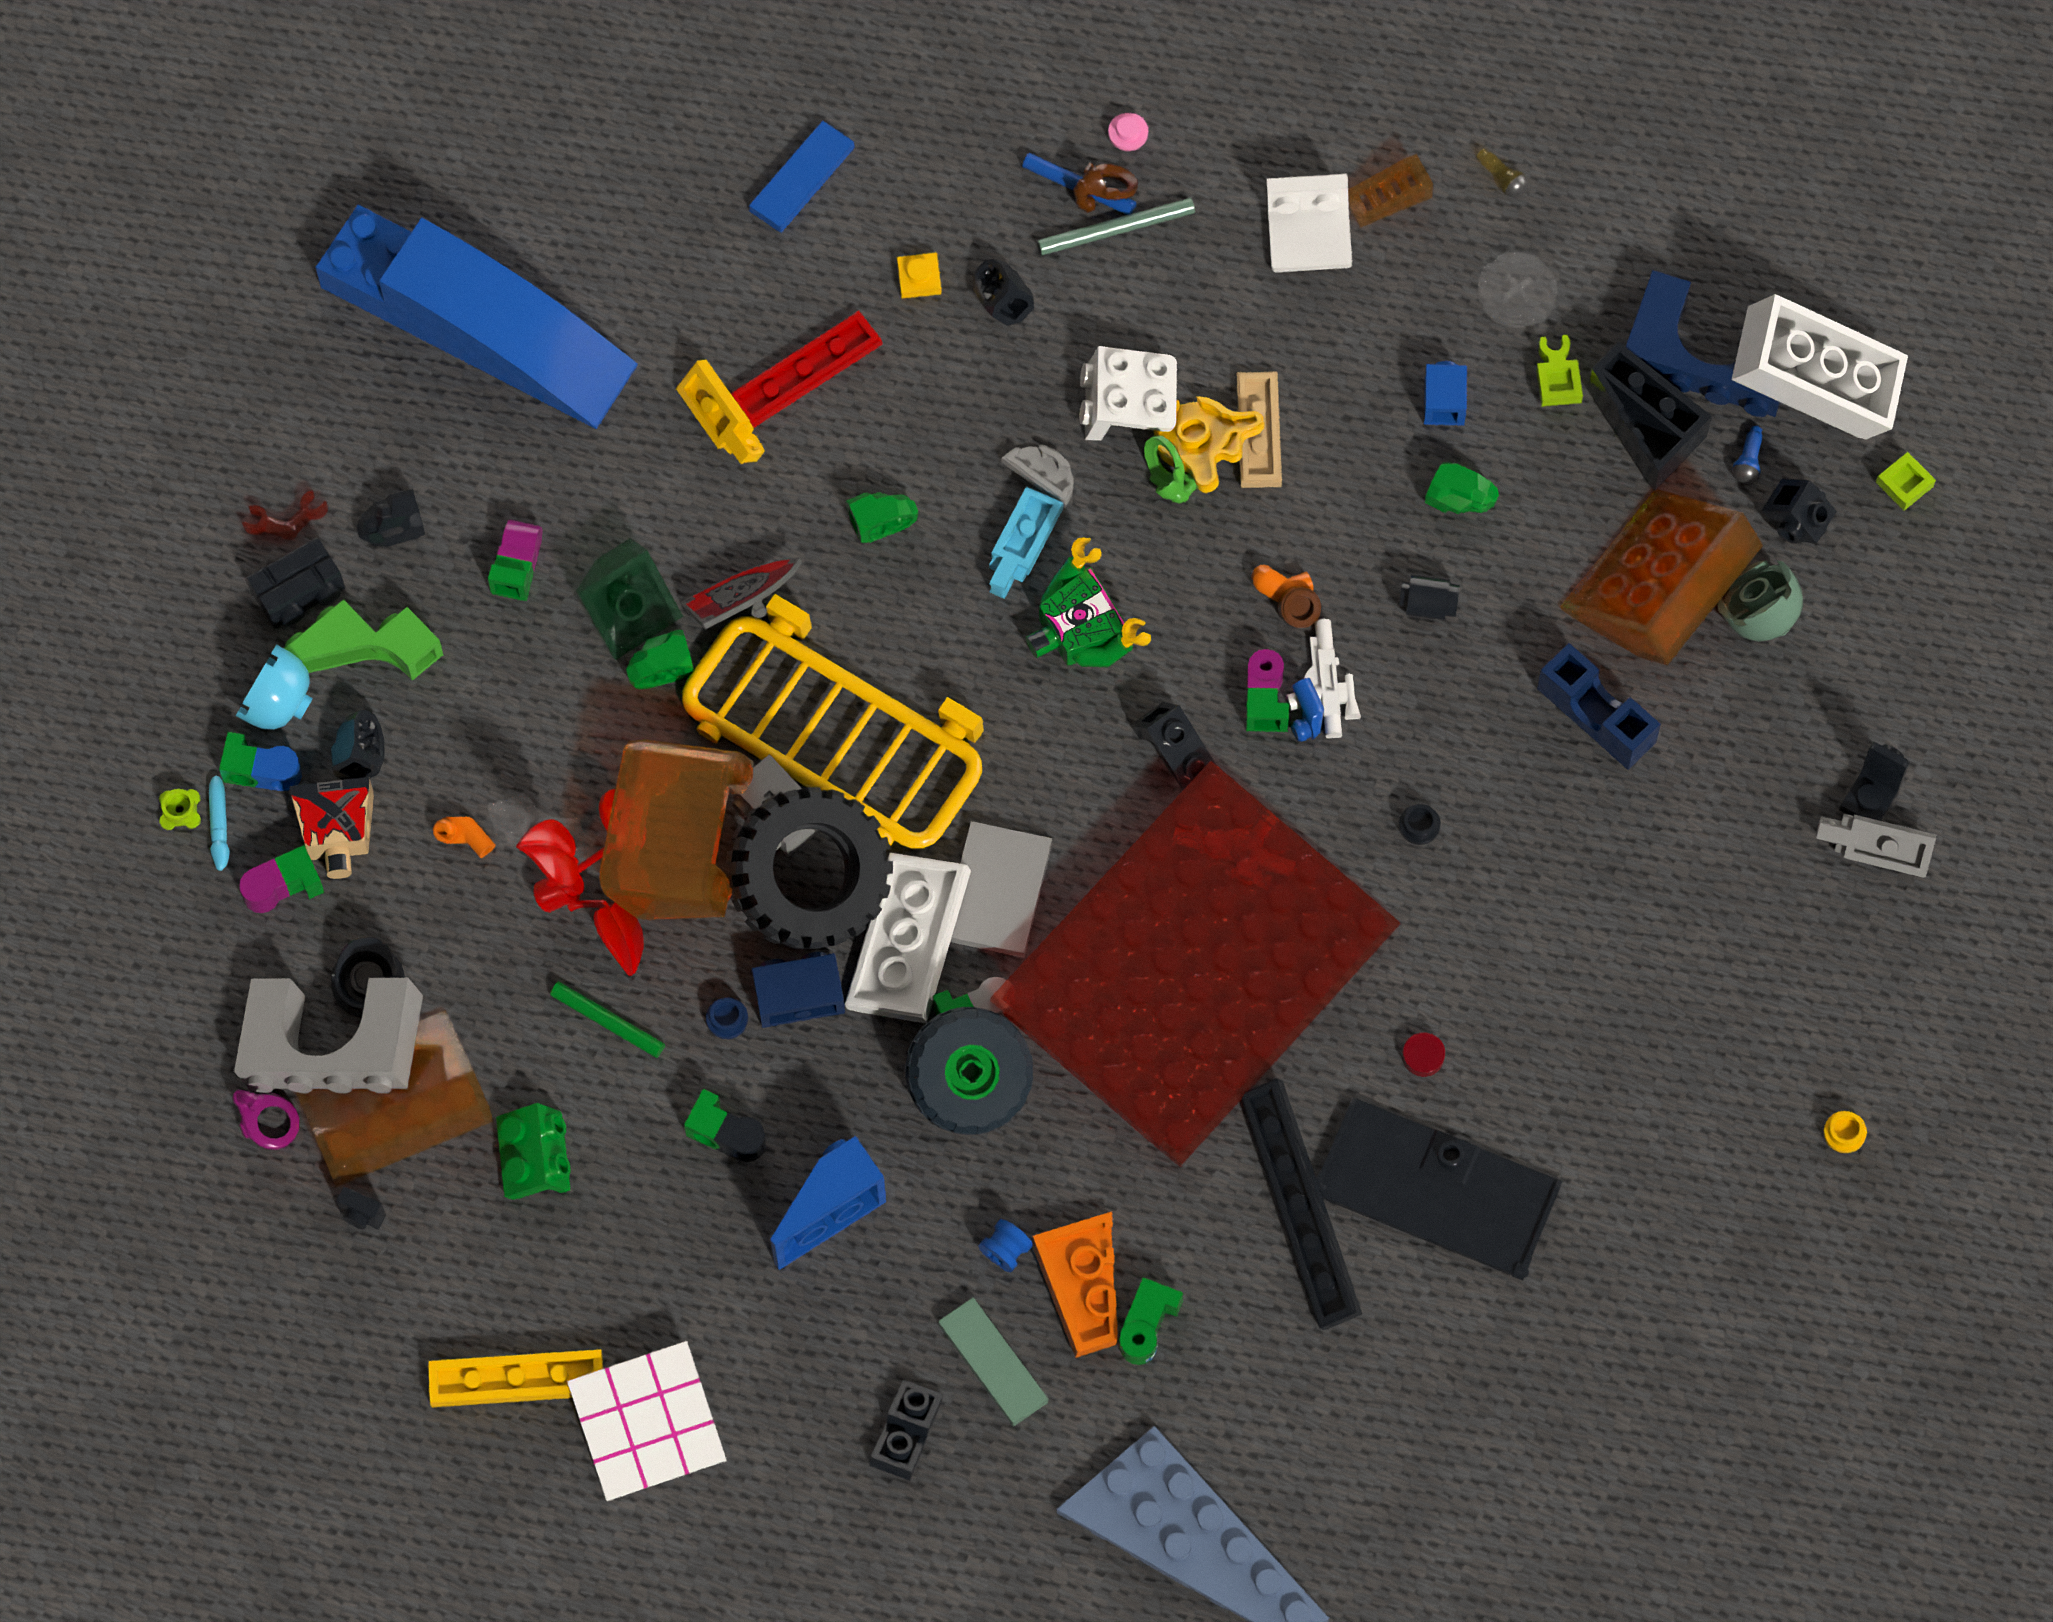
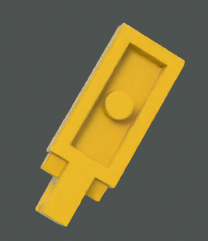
M707 360L696 361L678 384L676 390L718 449L724 448L729 454L733 453L740 464L757 462L765 450L758 437L752 434L754 428L749 423L750 420Z

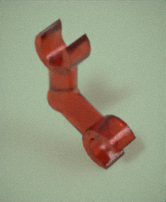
M311 490L302 496L300 501L301 508L288 521L267 516L266 511L262 507L252 505L248 506L250 513L261 517V520L257 524L242 522L244 530L251 535L267 532L283 537L286 540H293L311 520H318L326 515L328 504L327 501H324L316 509L308 508V504L315 498L314 492Z

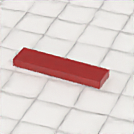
M857 311L730 394L750 420L749 423L755 428L880 347L882 339L860 311Z

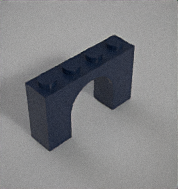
M1652 270L1626 348L1682 393H1687L1690 390L1705 395V398L1714 404H1735L1744 407L1747 413L1756 417H1765L1767 415L1776 417L1780 405L1779 401L1732 380L1735 362L1727 365L1708 364L1696 359L1684 348L1678 335V325L1688 299L1691 282Z

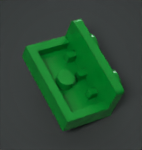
M535 1103L496 1116L504 1197L512 1200L520 1199L548 1189L559 1193L570 1191L569 1175L571 1167L566 1153V1124L561 1111Z

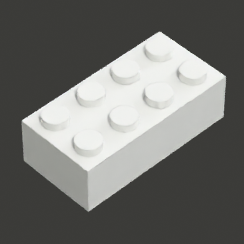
M1775 294L1748 306L1732 380L1858 438L1868 439L1893 428L1908 355Z

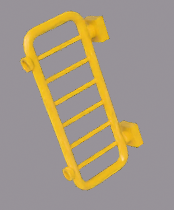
M774 594L766 605L768 619L771 621L770 624L753 616H741L731 620L719 633L687 679L682 690V703L686 712L696 721L700 722L696 729L697 732L713 743H717L721 736L761 760L770 754L792 779L805 787H820L821 790L825 791L833 789L844 793V798L848 800L856 799L865 806L863 812L868 817L873 815L881 824L877 830L881 838H888L890 846L894 841L911 849H923L933 845L943 835L977 785L982 774V760L978 752L970 744L963 741L964 738H967L976 743L984 731L982 717L947 697L938 710L940 723L943 726H938L791 637L792 634L802 640L806 637L812 628L810 616L807 612L777 594ZM742 633H753L767 641V643L716 714L699 702L698 693L735 639ZM775 646L800 661L801 664L752 734H749L724 717ZM810 667L835 682V685L791 749L784 755L759 740V737L806 669ZM842 688H845L870 703V705L824 772L819 776L793 759ZM878 708L905 725L860 791L853 797L827 780ZM913 729L938 744L939 747L894 813L888 818L862 801L906 736ZM948 750L965 762L966 771L930 825L924 831L912 832L898 824L897 821L944 752Z

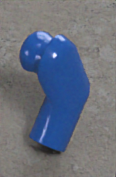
M1305 678L1292 685V689L1303 710L1302 719L1295 720L1291 726L1294 737L1300 742L1310 737L1313 740L1320 734L1324 714V706L1311 679Z

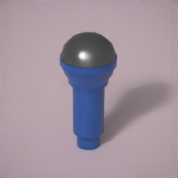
M1758 426L1750 428V432L1746 436L1742 455L1739 456V459L1735 461L1732 467V474L1740 483H1752L1760 475L1761 470L1757 458L1763 437L1761 435L1762 428Z

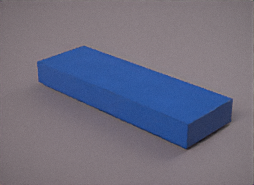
M822 121L749 205V211L782 233L855 148L854 141Z

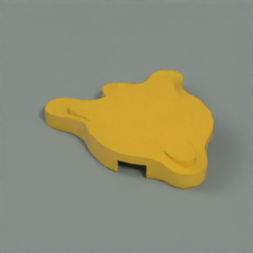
M1196 396L1198 402H1190L1180 405L1179 400H1177L1176 425L1169 432L1153 430L1154 435L1164 436L1176 447L1182 459L1184 471L1192 475L1197 489L1203 493L1211 492L1219 484L1217 463L1221 460L1231 463L1240 461L1243 455L1244 441L1249 437L1259 434L1264 429L1263 415L1256 411H1231L1221 403L1207 397ZM1159 445L1158 453L1160 457L1174 468L1170 452L1164 446Z

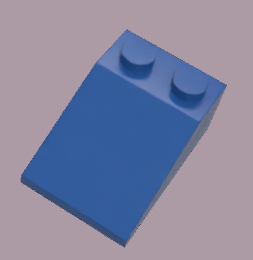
M856 1136L847 1142L844 1139L838 1140L825 1149L823 1152L824 1156L818 1160L771 1237L774 1264L778 1270L886 1203L884 1176Z

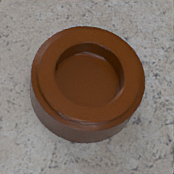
M1295 586L1287 589L1281 595L1278 602V612L1286 624L1295 628H1306L1313 625L1319 618L1321 602L1317 594L1311 589Z

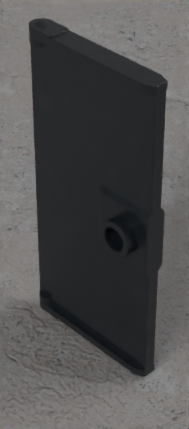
M1353 1097L1323 1168L1317 1177L1324 1200L1509 1274L1522 1281L1529 1275L1528 1268L1531 1264L1532 1256L1563 1184V1181L1355 1097Z

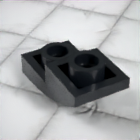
M903 1380L888 1412L886 1425L872 1453L870 1466L910 1481L940 1408L943 1394Z

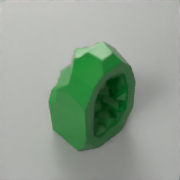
M1443 462L1429 486L1425 503L1443 513L1449 511L1456 514L1468 511L1484 513L1494 507L1499 493L1498 488L1491 481L1477 472L1457 463Z
M865 492L846 500V510L861 543H871L900 532L914 524L919 514L915 502L903 494L887 495L881 492L874 494Z
M683 629L647 639L643 648L634 653L626 671L629 682L635 688L649 689L684 680L691 675L694 670Z

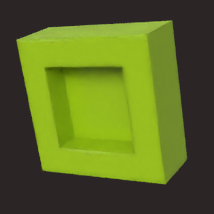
M1907 452L1878 476L1876 483L1905 511L1932 489L1936 480Z

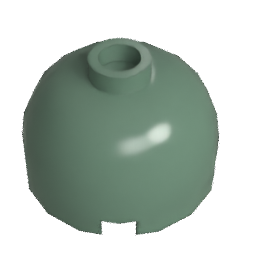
M1766 560L1758 561L1742 569L1726 584L1730 591L1724 600L1721 595L1719 596L1718 609L1727 624L1739 636L1756 642L1772 640L1788 633L1800 617L1803 608L1802 588L1791 569L1783 561L1777 560L1779 565L1771 566Z

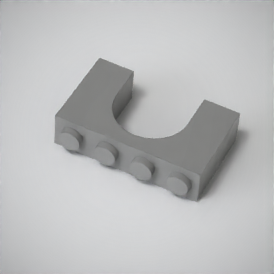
M290 978L251 979L234 1072L250 1090L259 1093H270L273 1089H289L298 1093H309L312 1089H329L337 1093H349L352 1089H368L377 1093H388L391 1089H407L423 995L409 978H369L361 1023L352 1039L342 1048L330 1054L309 1056L300 1053L298 1046V1036L305 1002L303 992Z

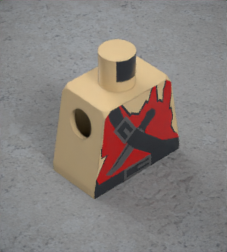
M369 777L290 786L300 829L311 860L325 859L326 874L329 878L341 879L349 877L352 874L350 856L368 854L374 800L373 788Z

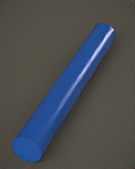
M1031 153L1027 154L1023 162V168L1073 191L1078 180L1083 178ZM1091 195L1095 201L1126 215H1130L1136 206V201L1129 198L1108 200Z

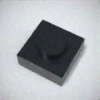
M343 1186L336 1200L340 1213L344 1214L342 1219L358 1229L365 1230L366 1226L369 1225L379 1230L386 1216L381 1202Z

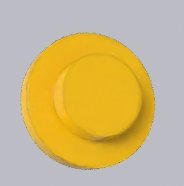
M1839 1111L1828 1118L1823 1133L1826 1143L1833 1150L1840 1153H1852L1864 1144L1867 1128L1862 1118L1850 1111Z

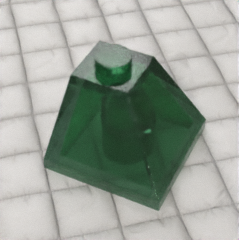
M631 538L596 559L576 590L579 599L614 660H617L683 617L648 550Z

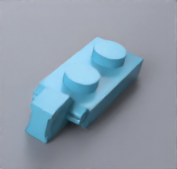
M1025 488L992 551V560L989 568L995 570V573L990 581L991 589L989 592L1005 599L1014 579L1023 582L1026 575L1030 574L1063 510V502L1031 488Z

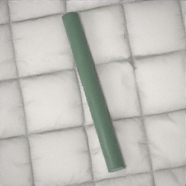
M1187 198L1040 239L1037 242L1041 255H1046L1195 213L1192 199Z

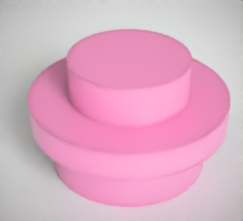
M1120 114L1109 125V139L1120 150H1136L1142 147L1148 138L1147 123L1137 114Z

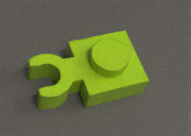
M1562 335L1561 349L1551 350L1547 346L1546 337L1540 338L1538 352L1541 359L1545 362L1537 363L1536 369L1541 407L1582 403L1583 393L1578 360L1566 361L1570 350V340L1567 335Z

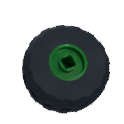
M977 1007L951 1009L938 1014L928 1021L911 1042L905 1064L907 1089L918 1110L939 1128L962 1135L987 1133L1011 1121L1026 1103L1033 1083L1032 1055L1020 1031L1000 1014Z

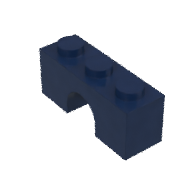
M1568 643L1541 669L1537 690L1629 770L1656 744L1661 724L1631 697L1622 703L1610 695L1599 680V669Z

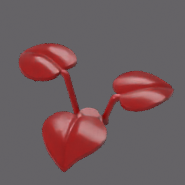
M612 789L605 792L600 798L599 814L605 829L614 838L609 844L579 865L578 859L574 856L576 852L574 838L568 829L557 820H544L531 827L520 839L516 848L528 855L547 876L536 882L533 888L534 897L539 907L548 913L566 905L571 912L578 908H598L593 916L597 932L610 953L630 977L638 969L644 948L643 932L638 919L625 904L619 901L609 906L605 900H579L581 893L584 891V882L579 873L613 851L620 844L630 856L641 854L648 846L649 827L642 810L626 792Z

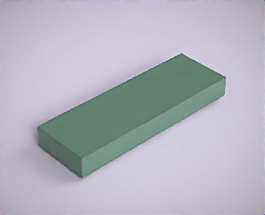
M974 1297L938 1321L939 1327L1013 1427L1048 1403L1047 1396Z

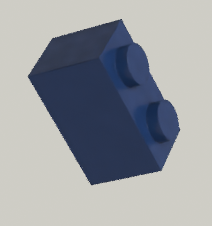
M811 952L802 956L800 960L785 962L782 959H771L761 963L760 967L752 968L762 1028L845 1013L835 953L826 955L825 952Z

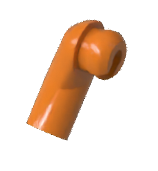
M1259 565L1252 572L1254 587L1260 593L1276 602H1279L1281 595L1291 587L1302 586L1314 591L1308 572L1286 578L1268 565Z
M445 817L438 820L433 826V835L438 841L446 844H468L480 858L486 856L496 846L477 822L470 817Z

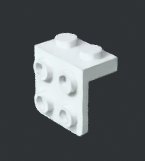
M1098 346L1088 364H1083L1080 374V386L1086 388V400L1082 401L1079 415L1080 424L1085 425V440H1102L1111 425L1163 432L1171 431L1176 425V359L1166 354Z

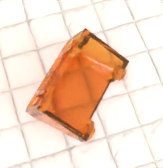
M648 739L628 741L622 754L600 867V884L605 895L637 919L725 917L727 902L731 897L732 888L729 887V880L725 873L715 864L729 793L742 794L747 790L753 780V761L744 754L734 751Z

